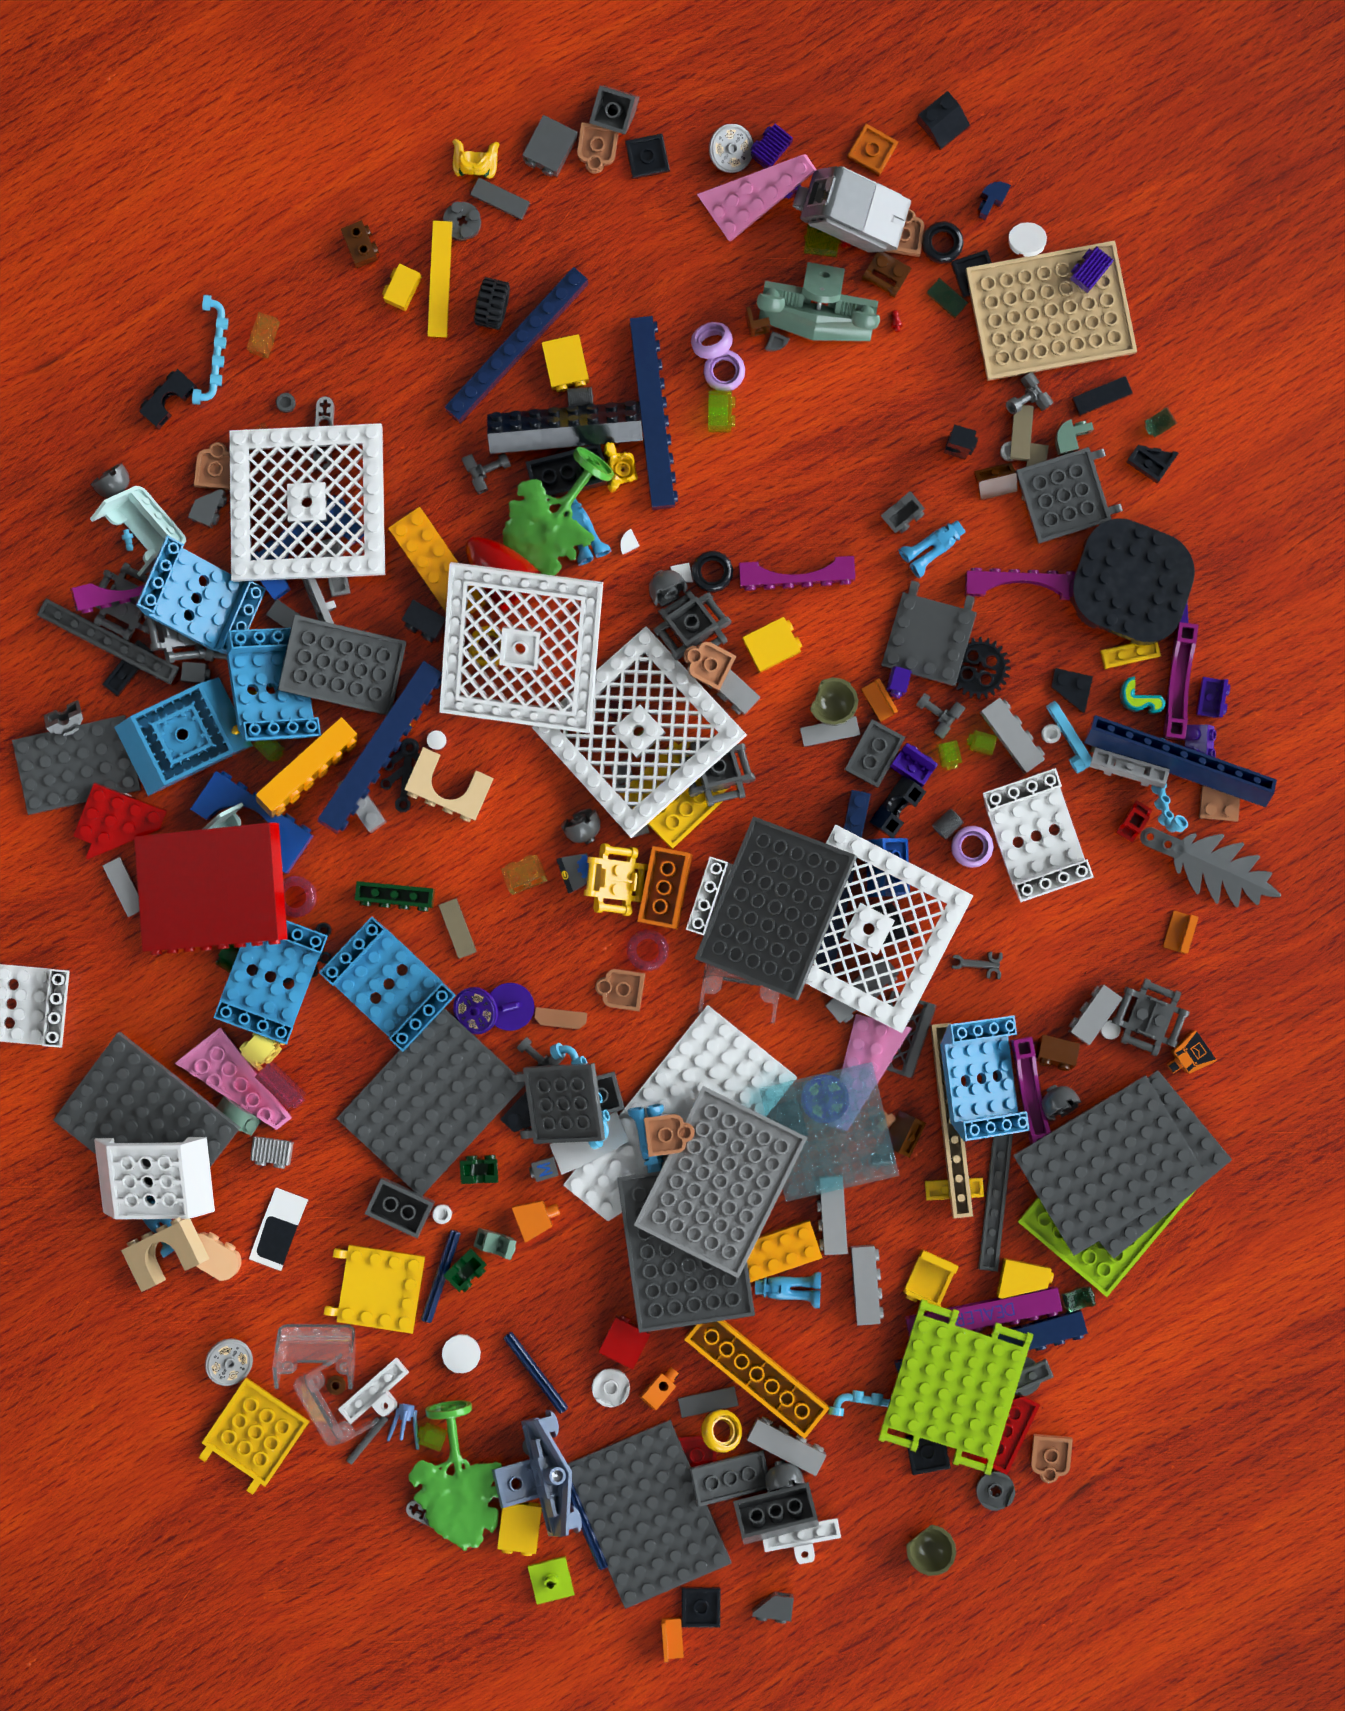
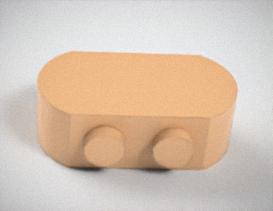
M206 1232L198 1233L210 1259L196 1267L219 1281L228 1280L237 1274L241 1267V1256L235 1250L236 1247L229 1242L224 1244L219 1241V1236L212 1232H209V1234Z

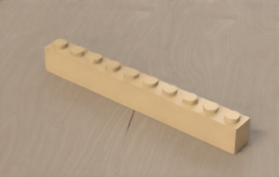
M951 1023L930 1025L951 1214L952 1218L972 1217L973 1210L965 1141L962 1140L950 1122L940 1047L946 1029Z

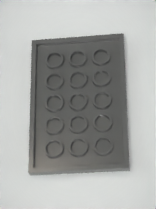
M294 615L277 690L387 716L393 707L407 641Z
M125 715L79 725V730L68 736L46 732L12 740L28 815L86 803L94 782L121 793L142 790L139 776L114 728L126 720Z

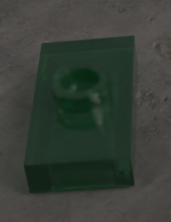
M940 278L926 293L954 318L968 304L967 301Z

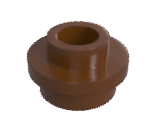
M334 1375L328 1379L326 1387L331 1394L339 1395L345 1390L346 1382L343 1377ZM334 1382L339 1383L338 1389L333 1388Z

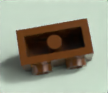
M361 220L341 228L357 268L378 260L376 254L379 251L375 242L371 243L369 236H372L368 225L364 226Z
M1042 1035L1038 1039L1036 1061L1040 1062L1039 1064L1043 1066L1054 1065L1063 1071L1072 1070L1077 1064L1080 1044Z

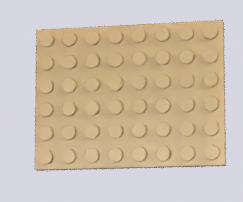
M1115 241L965 269L987 381L1137 353ZM1097 246L1114 261L1092 289L1086 293L1070 280L1073 275L1071 270L1077 263L1081 265L1085 259L1082 257L1089 248L1093 251Z

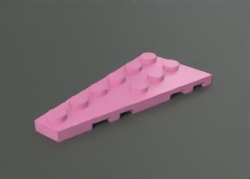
M804 154L697 195L726 238L732 241L812 175L816 168L807 155Z
M856 1014L840 1080L845 1084L849 1092V1106L841 1118L830 1122L828 1126L845 1131L849 1130L862 1106L868 1100L874 1087L880 1081L912 1028L905 1027L903 1033H900L873 1018Z
M222 1027L175 1063L275 1130L292 1118L251 1064L241 1055L240 1050Z

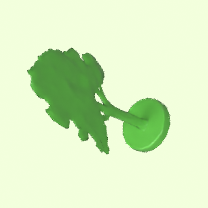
M577 447L573 452V457L585 470L565 496L558 499L546 494L540 480L531 479L522 481L517 486V495L524 496V499L509 502L510 520L506 521L502 532L504 535L503 544L522 555L541 574L556 575L562 568L557 559L559 556L564 557L567 555L570 561L575 560L577 552L573 547L582 544L583 547L589 546L595 539L592 533L572 519L571 505L592 475L600 480L610 481L614 476V472L599 456L585 448ZM560 504L561 506L557 512L552 513L549 510V506Z
M456 1400L433 1404L425 1409L426 1416L429 1419H446L450 1447L448 1460L436 1466L424 1460L418 1461L409 1473V1481L414 1487L422 1484V1489L415 1494L414 1500L422 1506V1509L426 1510L425 1517L428 1519L429 1526L439 1535H442L444 1539H448L462 1548L463 1551H467L468 1547L477 1548L483 1542L482 1534L484 1528L493 1533L498 1526V1509L489 1507L488 1502L492 1500V1497L498 1498L496 1486H491L494 1481L492 1469L502 1467V1464L494 1462L492 1464L470 1465L466 1459L462 1458L459 1450L455 1417L470 1413L472 1411V1404L470 1401ZM451 1463H454L455 1468L453 1476L446 1473Z

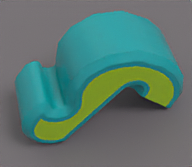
M1135 676L1129 677L1121 685L1120 700L1126 710L1139 712L1148 707L1149 714H1157L1164 709L1165 700L1161 695H1135Z

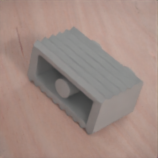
M255 1136L253 1137L250 1160L255 1161L254 1164L266 1166V1163H273V1167L285 1168V1165L291 1164L294 1142Z

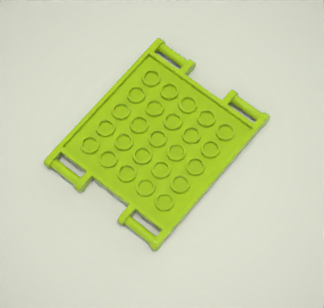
M921 1299L878 1441H888L910 1448V1451L916 1452L920 1438L956 1449L952 1464H961L983 1471L986 1475H991L1033 1334L1006 1328L996 1322L991 1336L956 1326L955 1323L959 1310H949L927 1303V1300ZM924 1311L949 1317V1322L923 1315ZM1000 1333L1024 1342L1020 1346L998 1339V1335ZM888 1428L913 1435V1439L911 1441L888 1434ZM962 1452L987 1458V1462L984 1464L962 1457Z

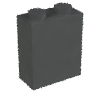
M543 115L523 153L525 164L531 168L538 167L542 169V172L547 176L552 177L554 175L558 177L578 138L577 131Z

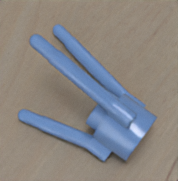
M399 1404V1408H396V1414L389 1430L387 1441H390L398 1418L402 1420L399 1440H403L406 1421H411L412 1417L415 1446L419 1450L418 1410H414L415 1405Z

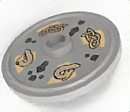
M726 124L719 127L713 133L709 142V155L713 164L721 171L728 173L743 170L752 159V150H750L753 145L752 137L744 127L737 124Z
M225 1339L219 1341L209 1350L206 1356V1373L216 1384L222 1386L237 1384L249 1374L252 1368V1352L241 1340Z

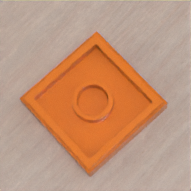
M865 124L847 158L880 176L899 142L872 126Z

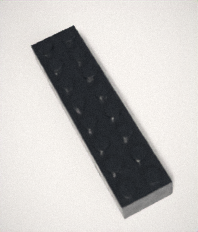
M630 400L623 403L609 402L600 405H572L566 408L551 407L543 410H515L508 413L494 412L487 414V435L490 454L606 444L607 442L643 441L640 402Z

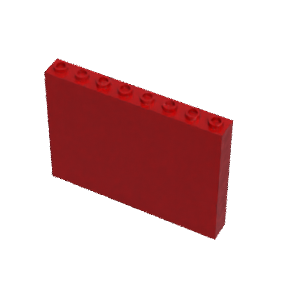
M260 823L134 837L143 952L150 951V955L162 954V950H167V954L179 953L178 949H184V952H193L196 947H200L201 951L212 950V946H217V949H228L230 944H234V948L246 947V943H251V946H262L264 941H268L269 945L280 944V940L288 939L279 823Z

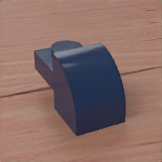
M993 182L984 188L980 197L985 200H982L978 208L981 211L979 218L986 220L993 204L1001 207L1011 185L1005 182Z

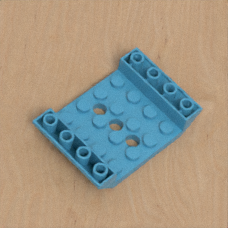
M166 535L136 606L151 619L210 650L227 655L228 631L249 630L266 588L253 581L233 582L230 573L183 549V543ZM200 576L205 577L207 582L205 586L199 584ZM193 593L199 596L197 604L191 600ZM186 610L190 611L192 615L189 621L184 618Z
M291 628L228 631V669L237 727L245 741L321 736L319 718H314L311 698L277 690ZM266 686L274 687L275 693H268ZM254 687L257 691V694H250L247 691V688Z
M371 917L319 972L332 986L339 989L376 1024L402 1052L456 996L438 976L374 917ZM401 964L406 965L408 968L404 976L399 975L397 972V968ZM388 978L394 981V987L390 990L384 987V981ZM375 992L381 995V1001L377 1004L371 1001V995Z
M286 920L287 940H280V944L269 945L268 941H264L262 946H251V943H246V947H240L213 1018L287 1045L328 936ZM251 964L256 965L258 968V972L254 976H250L246 971L247 967ZM268 971H273L276 974L275 981L271 983L265 980V974ZM284 979H293V988H284Z
M1015 1016L949 1024L940 1047L951 1124L963 1141L1030 1131L1027 1112H1018L1008 1036L1017 1035ZM994 1071H996V1073H997V1075H998V1078H997L996 1081L993 1079V1072H994ZM978 1074L982 1076V1081L980 1084L977 1081ZM962 1076L966 1078V1084L964 1086L961 1084Z

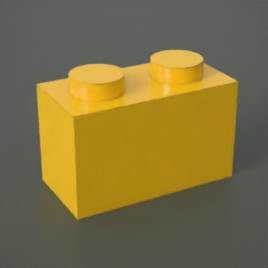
M399 264L397 268L393 269L390 276L392 279L390 285L385 286L382 295L386 303L406 312L422 277L419 272Z

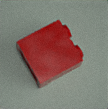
M616 1315L599 1348V1353L634 1369L651 1332L639 1333L638 1325L631 1323L630 1318L624 1315L620 1317Z

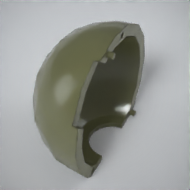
M833 677L824 679L820 682L816 699L812 703L810 710L817 720L826 725L837 726L844 724L854 716L857 710V693L851 686V683L844 679Z
M930 1525L906 1546L907 1557L911 1565L920 1573L928 1576L940 1575L948 1571L953 1565L956 1556V1545L951 1534L944 1528L936 1525Z

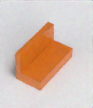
M880 678L861 689L879 722L898 712Z
M1173 911L1163 947L1188 954L1199 917Z
M681 1617L662 1618L664 1663L668 1662V1659L684 1658Z

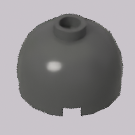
M122 463L117 464L104 472L100 480L97 477L90 485L98 495L103 498H110L125 491L130 482L129 473Z
M659 570L653 575L648 586V592L655 606L658 603L661 606H666L680 598L678 594L681 591L685 593L688 586L683 577L676 571Z
M591 808L572 815L574 819L570 822L566 819L562 823L561 828L568 839L575 843L584 842L585 844L595 840L601 825L596 810L592 811Z
M1053 1085L1046 1090L1047 1094H1045L1042 1100V1110L1048 1121L1056 1120L1055 1116L1060 1115L1064 1117L1078 1108V1103H1081V1100L1070 1087H1057V1085Z
M785 1460L775 1462V1466L769 1469L765 1478L767 1493L805 1483L801 1470L791 1463H786Z

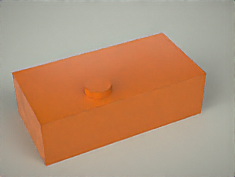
M652 846L637 922L678 930L692 861L691 853Z

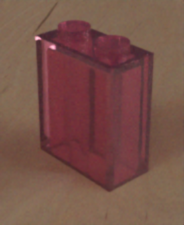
M274 1062L268 1063L255 1076L287 1109L298 1108L305 1101L303 1097L306 1093Z

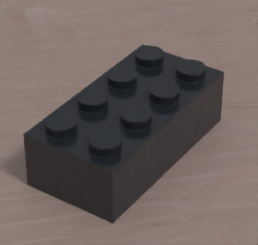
M600 444L582 447L593 452L604 461ZM575 449L526 462L530 480H540L546 494L554 498L566 495L585 469L573 457ZM592 475L581 491L607 485L610 481H603Z

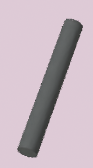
M380 1417L346 1459L351 1465L389 1420L388 1417Z

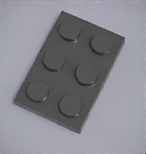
M871 719L844 770L878 788L905 737Z

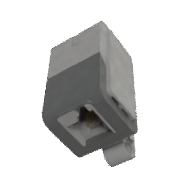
M833 166L817 169L813 173L809 188L798 187L792 206L802 211L800 219L808 223V225L866 252H884L897 250L911 200L845 167Z

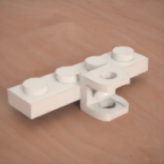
M395 1358L338 1409L349 1424H352L371 1406L379 1415H389L398 1407L396 1399L389 1390L403 1379L409 1371L398 1358ZM385 1402L388 1404L387 1409L384 1407Z
M838 1519L818 1521L819 1526L763 1540L764 1550L769 1552L794 1547L795 1557L799 1564L813 1562L815 1559L813 1543L841 1538ZM804 1551L808 1552L806 1558L801 1556V1553Z

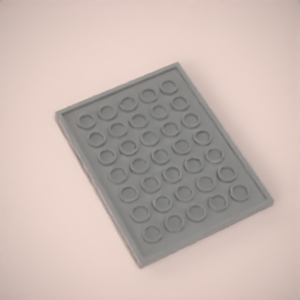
M703 1086L685 1123L693 1126L695 1131L694 1137L686 1142V1147L682 1152L668 1155L634 1226L739 1278L808 1137Z

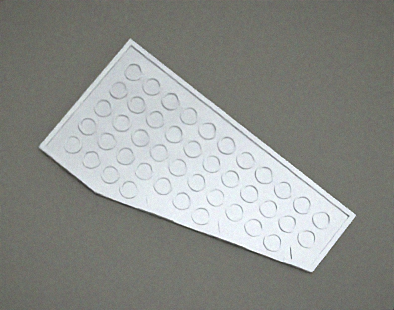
M707 1005L620 1113L619 1118L629 1141L602 1157L576 1168L563 1186L604 1219L610 1221L622 1213L617 1178L648 1173L647 1165H644L645 1161L640 1151L637 1126L634 1119L628 1115V1109L644 1107L646 1118L648 1117L647 1106L664 1104V1111L660 1116L677 1114L685 1123L702 1087L705 1086L766 1117L797 1079V1076ZM669 1154L663 1155V1158H661V1159H664V1162L662 1163V1167H663V1165H664V1163H665V1161H666V1159H667V1157H668Z

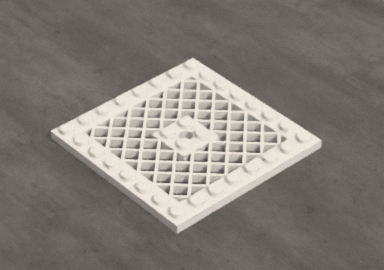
M382 424L230 430L231 580L233 582L385 575ZM357 445H363V450ZM338 446H348V447L343 451V450H342L340 447H338ZM320 447L329 448L324 452ZM355 447L360 454L353 460L347 454ZM292 448L287 454L282 450ZM301 448L310 449L305 453ZM336 448L341 455L334 461L328 455ZM273 449L268 455L263 451ZM317 449L322 455L315 462L309 456ZM298 450L303 456L296 463L291 456ZM279 451L284 457L276 463L272 457ZM261 452L265 458L257 464L253 458ZM327 458L332 464L326 470H323L319 465ZM344 458H347L351 463L343 470L338 464ZM362 458L363 469L357 464ZM306 459L313 464L307 471L300 467ZM287 460L294 465L288 472L281 468ZM268 461L275 465L269 473L263 469ZM250 462H252L256 466V468L251 473ZM355 466L361 472L353 479L348 472ZM336 467L342 473L334 480L329 473ZM318 468L322 474L315 481L310 474ZM297 469L303 473L298 481L291 477ZM280 470L284 476L277 482L272 476ZM261 471L266 476L258 483L253 477ZM346 476L351 482L343 488L339 482ZM325 477L332 481L328 487L325 482H322ZM362 477H363V487L358 483V481H359ZM289 478L293 484H287L286 491L282 484ZM309 478L313 483H303V481ZM270 479L275 486L268 492L262 486ZM251 481L256 485L252 491ZM354 485L361 490L355 497L348 493ZM335 486L342 491L336 498L329 493ZM280 488L285 494L277 501L272 495ZM261 489L266 495L258 502L253 496ZM346 494L351 501L344 507L339 501ZM327 496L332 500V502L328 506ZM362 496L364 497V506L358 502ZM271 498L275 505L268 511L263 504ZM305 498L312 499V504L309 507L302 506ZM251 499L256 503L252 510ZM286 499H287V509L282 505V503H283ZM356 503L361 510L353 516L348 510ZM337 504L342 511L334 517L329 511ZM280 507L285 513L277 519L272 514ZM259 508L266 512L260 520L254 516ZM328 514L333 520L325 527L321 522L327 521ZM345 514H348L352 519L344 526L339 520ZM363 514L364 525L358 520ZM269 517L275 521V524L270 529L263 525ZM287 517L288 522L293 523L289 528L282 524ZM251 518L257 522L252 529ZM302 522H312L307 528L302 524ZM356 522L362 528L354 535L349 528ZM337 523L343 529L335 536L330 529ZM319 524L323 531L316 537L311 530ZM280 525L285 532L277 538L273 532ZM300 525L304 531L297 538L292 531ZM261 526L266 533L258 539L254 533ZM347 532L352 538L345 545L339 539ZM326 533L333 537L327 545L320 541ZM363 533L364 543L358 539ZM307 534L314 538L308 546L301 541ZM271 535L276 542L268 548L263 542ZM288 535H291L295 541L287 547L282 541ZM251 536L257 541L252 548ZM357 541L362 547L354 554L349 547ZM338 542L343 548L337 554H334L330 548ZM317 543L324 548L318 555L311 551ZM280 544L286 550L278 557L273 551ZM298 544L305 548L299 556L292 552ZM262 545L267 551L259 558L254 552ZM328 551L333 557H323V556H324V555L326 554V552ZM346 551H348L352 556H342V555H343ZM309 552L314 558L303 557ZM289 553L294 557V559H284V558H285ZM270 554L274 558H276L272 560H265Z
M451 562L449 564L439 713L590 733L603 582ZM482 587L492 588V590L486 593ZM475 589L483 596L478 601L470 594ZM502 590H507V591H512V592H510V593L506 596V595L502 592ZM495 591L502 598L497 604L490 597ZM520 592L529 593L530 595L524 598ZM513 594L521 601L516 606L508 599ZM539 595L550 596V597H548V598L544 601ZM533 596L540 603L535 609L528 603V600ZM559 598H567L568 600L562 603ZM468 599L473 604L469 609H467ZM485 599L492 607L487 612L480 606V603ZM551 599L559 606L554 611L546 604ZM571 601L578 608L573 614L565 607ZM503 602L511 609L506 614L498 607ZM521 605H524L530 612L525 617L517 610ZM541 607L549 614L543 620L536 612ZM473 608H476L482 615L477 620L469 613ZM493 610L500 616V619L495 623L488 615ZM559 610H562L568 617L563 622L555 615ZM580 612V620L578 622L574 616ZM511 613H514L520 620L515 625L507 618ZM531 615L538 622L533 628L526 621ZM466 617H467L468 620L472 623V624L469 625L467 628H466ZM483 618L490 625L485 631L478 624ZM549 618H552L558 625L552 630L545 623ZM569 620L576 627L571 633L564 626ZM504 621L507 626H503L501 631L497 625ZM522 623L526 629L516 627ZM473 626L480 633L475 639L468 632ZM539 626H541V627L546 631V633H547V634H546L544 637H542V638H541V633H542V631L535 630V629H537ZM559 628L566 635L561 641L554 634ZM491 629L499 636L494 641L487 634ZM577 631H579V632H578V642H577L576 639L572 636V635H574ZM465 636H466L467 639L470 641V643L467 644L466 646H465ZM549 636L556 644L551 649L544 643V640ZM481 637L489 644L484 649L477 643V640ZM567 639L575 646L570 651L562 644ZM500 640H501V650H500V649L497 647V645H496V643H497L498 641H500ZM516 644H523L525 646V652H518L516 650ZM471 645L479 652L474 657L467 651V648ZM540 646L545 651L542 656H540ZM491 647L498 655L492 660L486 653ZM557 647L565 654L559 660L552 652ZM577 650V656L575 660L571 654ZM465 655L469 661L463 665ZM547 655L554 662L550 667H547L542 661ZM479 656H482L487 662L482 668L476 661ZM499 658H500V664H499V665L506 666V667H504L502 670H500V669L496 666V664L494 663V662H495L496 660H498ZM565 658H568L573 664L568 670L561 663ZM469 664H472L477 670L474 675H471L466 669ZM540 665L544 671L537 675L534 670H538ZM556 665L563 673L558 678L551 672V669ZM489 666L496 672L492 678L484 671ZM515 667L525 669L519 673ZM508 668L515 675L510 681L503 674ZM574 669H575V679H574V678L572 677V675L570 674V672H571L572 670H574ZM527 671L534 678L529 683L522 677ZM546 673L553 681L548 686L541 680V677ZM464 674L467 680L462 683V675ZM479 674L486 680L482 686L474 679ZM498 676L505 683L500 689L493 682ZM565 676L572 683L566 689L559 681ZM516 679L524 686L519 691L511 684ZM469 682L476 688L471 694L464 687ZM535 682L542 688L537 694L530 687ZM488 684L495 691L490 697L483 690ZM554 684L561 690V693L556 697L549 689ZM506 687L514 694L509 699L501 692ZM574 687V692H573V697H572L568 691H569L571 688ZM525 690L532 696L527 702L520 695ZM479 692L483 698L474 697V695ZM544 692L551 699L547 704H544L539 697ZM498 695L501 700H495L492 698ZM562 695H565L570 701L565 707L558 700ZM514 698H517L520 701V703L510 701H512ZM535 700L539 705H532L530 703ZM554 702L558 708L548 706H550Z
M647 626L596 670L590 734H581V732L567 734L568 730H563L562 733L561 729L540 726L532 727L631 838L747 736L698 681L690 676L685 667L673 658L672 653ZM639 662H649L648 670H639ZM653 663L660 669V671L652 670ZM635 664V670H628ZM625 675H634V683H625ZM638 675H648L647 683H638ZM652 675H661L660 684H651ZM621 676L620 683H614ZM665 676H666L673 684H665ZM611 687H620L619 696H610ZM624 688H633V696H624ZM637 688H647L646 696H637ZM651 688H660L659 697H650ZM664 689H673V697H664ZM677 689H678L685 697H677ZM606 690V695H600L603 691ZM564 698L560 703L565 707L570 701ZM597 700H606L605 709L596 708ZM610 700H619L618 709H609ZM623 701H632V709H623ZM636 701H646L645 709L641 705L636 707ZM650 701H659L658 710H649ZM663 702H672V710H663ZM676 702H686L685 711L676 710ZM690 703L697 711H689ZM596 713H605L604 722L595 721ZM609 713H618L617 722H608ZM622 714H628V715L622 720ZM650 714L658 715V721L656 722ZM662 715H671V723H662ZM675 715H685L684 724H675ZM689 715L698 716V724H688ZM702 716L709 724H702ZM604 726L603 735H595L594 727ZM608 726H614L612 731L615 735H607ZM637 727L644 729L643 734L640 736L634 735V730ZM662 728H670V737L664 736L666 732ZM684 728L683 737H674V729ZM688 729H697V737H687ZM701 729H711L710 738H702ZM567 738L576 739L575 746ZM580 739H589V747H580ZM593 739H603L602 748H593ZM607 739L616 740L615 748H606ZM620 740L628 749L620 748ZM660 741H669V750H660ZM673 742H683L682 750H673ZM687 742H696V751L686 750ZM700 742H708L700 749ZM656 743L655 749H649L653 744ZM580 752H588V760ZM592 752H602L601 761H592ZM606 753H615L614 761H605ZM619 753H628V762H618ZM632 753L637 759L641 756V762H632ZM646 754H655L654 763L645 762ZM659 754H668V763H659ZM672 755H682L681 763H672ZM686 755H693L686 761ZM592 765L600 766V774ZM605 766H614L613 775L604 774ZM618 766H627V775H617ZM631 766L641 767L640 775H631ZM645 767H654L653 776H644ZM658 767L667 768V776H658ZM672 768H678V769L671 775V769H672ZM605 779H613L612 787ZM617 779L626 780V788H616ZM630 780H640L639 789L630 788ZM644 780H653L652 789H643ZM657 781H664L657 787ZM617 793H625V801ZM629 793H639L638 802H629ZM643 793H648L649 795L642 800Z
M835 824L826 844L855 854L857 858L866 862V864L857 866L855 861L854 868L851 871L856 870L858 881L848 883L847 880L845 887H847L850 898L839 900L838 907L841 915L832 917L830 922L832 932L824 936L833 935L836 945L826 948L824 940L822 941L823 949L819 950L818 953L824 952L827 962L817 965L816 960L814 961V966L810 970L806 984L903 1033L973 895ZM869 866L872 876L861 879L859 869ZM872 866L884 872L875 875ZM889 874L901 881L892 884ZM886 875L889 885L879 888L876 877ZM873 879L876 889L866 892L863 882ZM860 883L863 893L852 896L850 886ZM903 884L906 894L896 897L893 886ZM907 884L919 890L909 893ZM890 888L893 898L883 901L880 891ZM877 892L880 902L870 905L867 895ZM923 892L936 899L926 902ZM920 893L923 903L913 906L910 895ZM864 896L866 905L860 903L858 908H856L854 899ZM907 897L910 907L900 910L897 900ZM851 900L854 911L844 913L841 903ZM894 901L897 911L887 914L884 904ZM941 901L946 903L944 910ZM938 902L941 912L931 915L927 904ZM881 905L884 915L872 908ZM925 906L927 916L917 919L915 908ZM911 910L914 920L904 923L901 913ZM854 914L849 925H847L845 916ZM898 914L901 924L892 927L895 920L889 917ZM941 915L934 927L932 917ZM842 917L845 928L835 931L832 920ZM929 919L932 929L922 932L919 921ZM867 923H871L874 926V932L870 935L865 934L863 931V927ZM916 923L919 933L908 936L906 926ZM903 927L905 937L895 940L892 930ZM845 931L843 938L849 941L839 944L836 933ZM890 932L892 942L883 944ZM932 932L925 944L923 935ZM920 936L923 946L913 949L910 939ZM907 940L910 950L899 953L897 943ZM853 943L863 947L866 950L856 953ZM851 944L853 954L843 957L840 946ZM894 944L897 954L886 957L883 947ZM837 948L840 958L830 961L827 951ZM881 949L884 959L873 961L871 952L877 955ZM923 949L918 961H916L914 952ZM868 953L871 963L860 966L857 955ZM911 953L914 963L904 966L901 956ZM855 957L858 967L847 970L844 960ZM898 957L901 967L891 970L888 960ZM842 961L844 971L834 974L831 964ZM885 961L888 972L877 974L875 964ZM829 965L831 974L819 968ZM872 965L875 976L865 979L862 968ZM914 966L908 978L905 969ZM859 970L862 980L851 983L849 972ZM902 970L905 981L895 983L892 973ZM846 974L848 983L836 977ZM889 974L892 985L882 988L879 977ZM876 979L879 989L869 992L866 981ZM863 983L866 993L854 987V985ZM905 984L899 996L896 986ZM893 988L896 998L886 1001L883 990ZM880 992L883 1001L871 996V994ZM896 1001L894 1007L888 1004Z

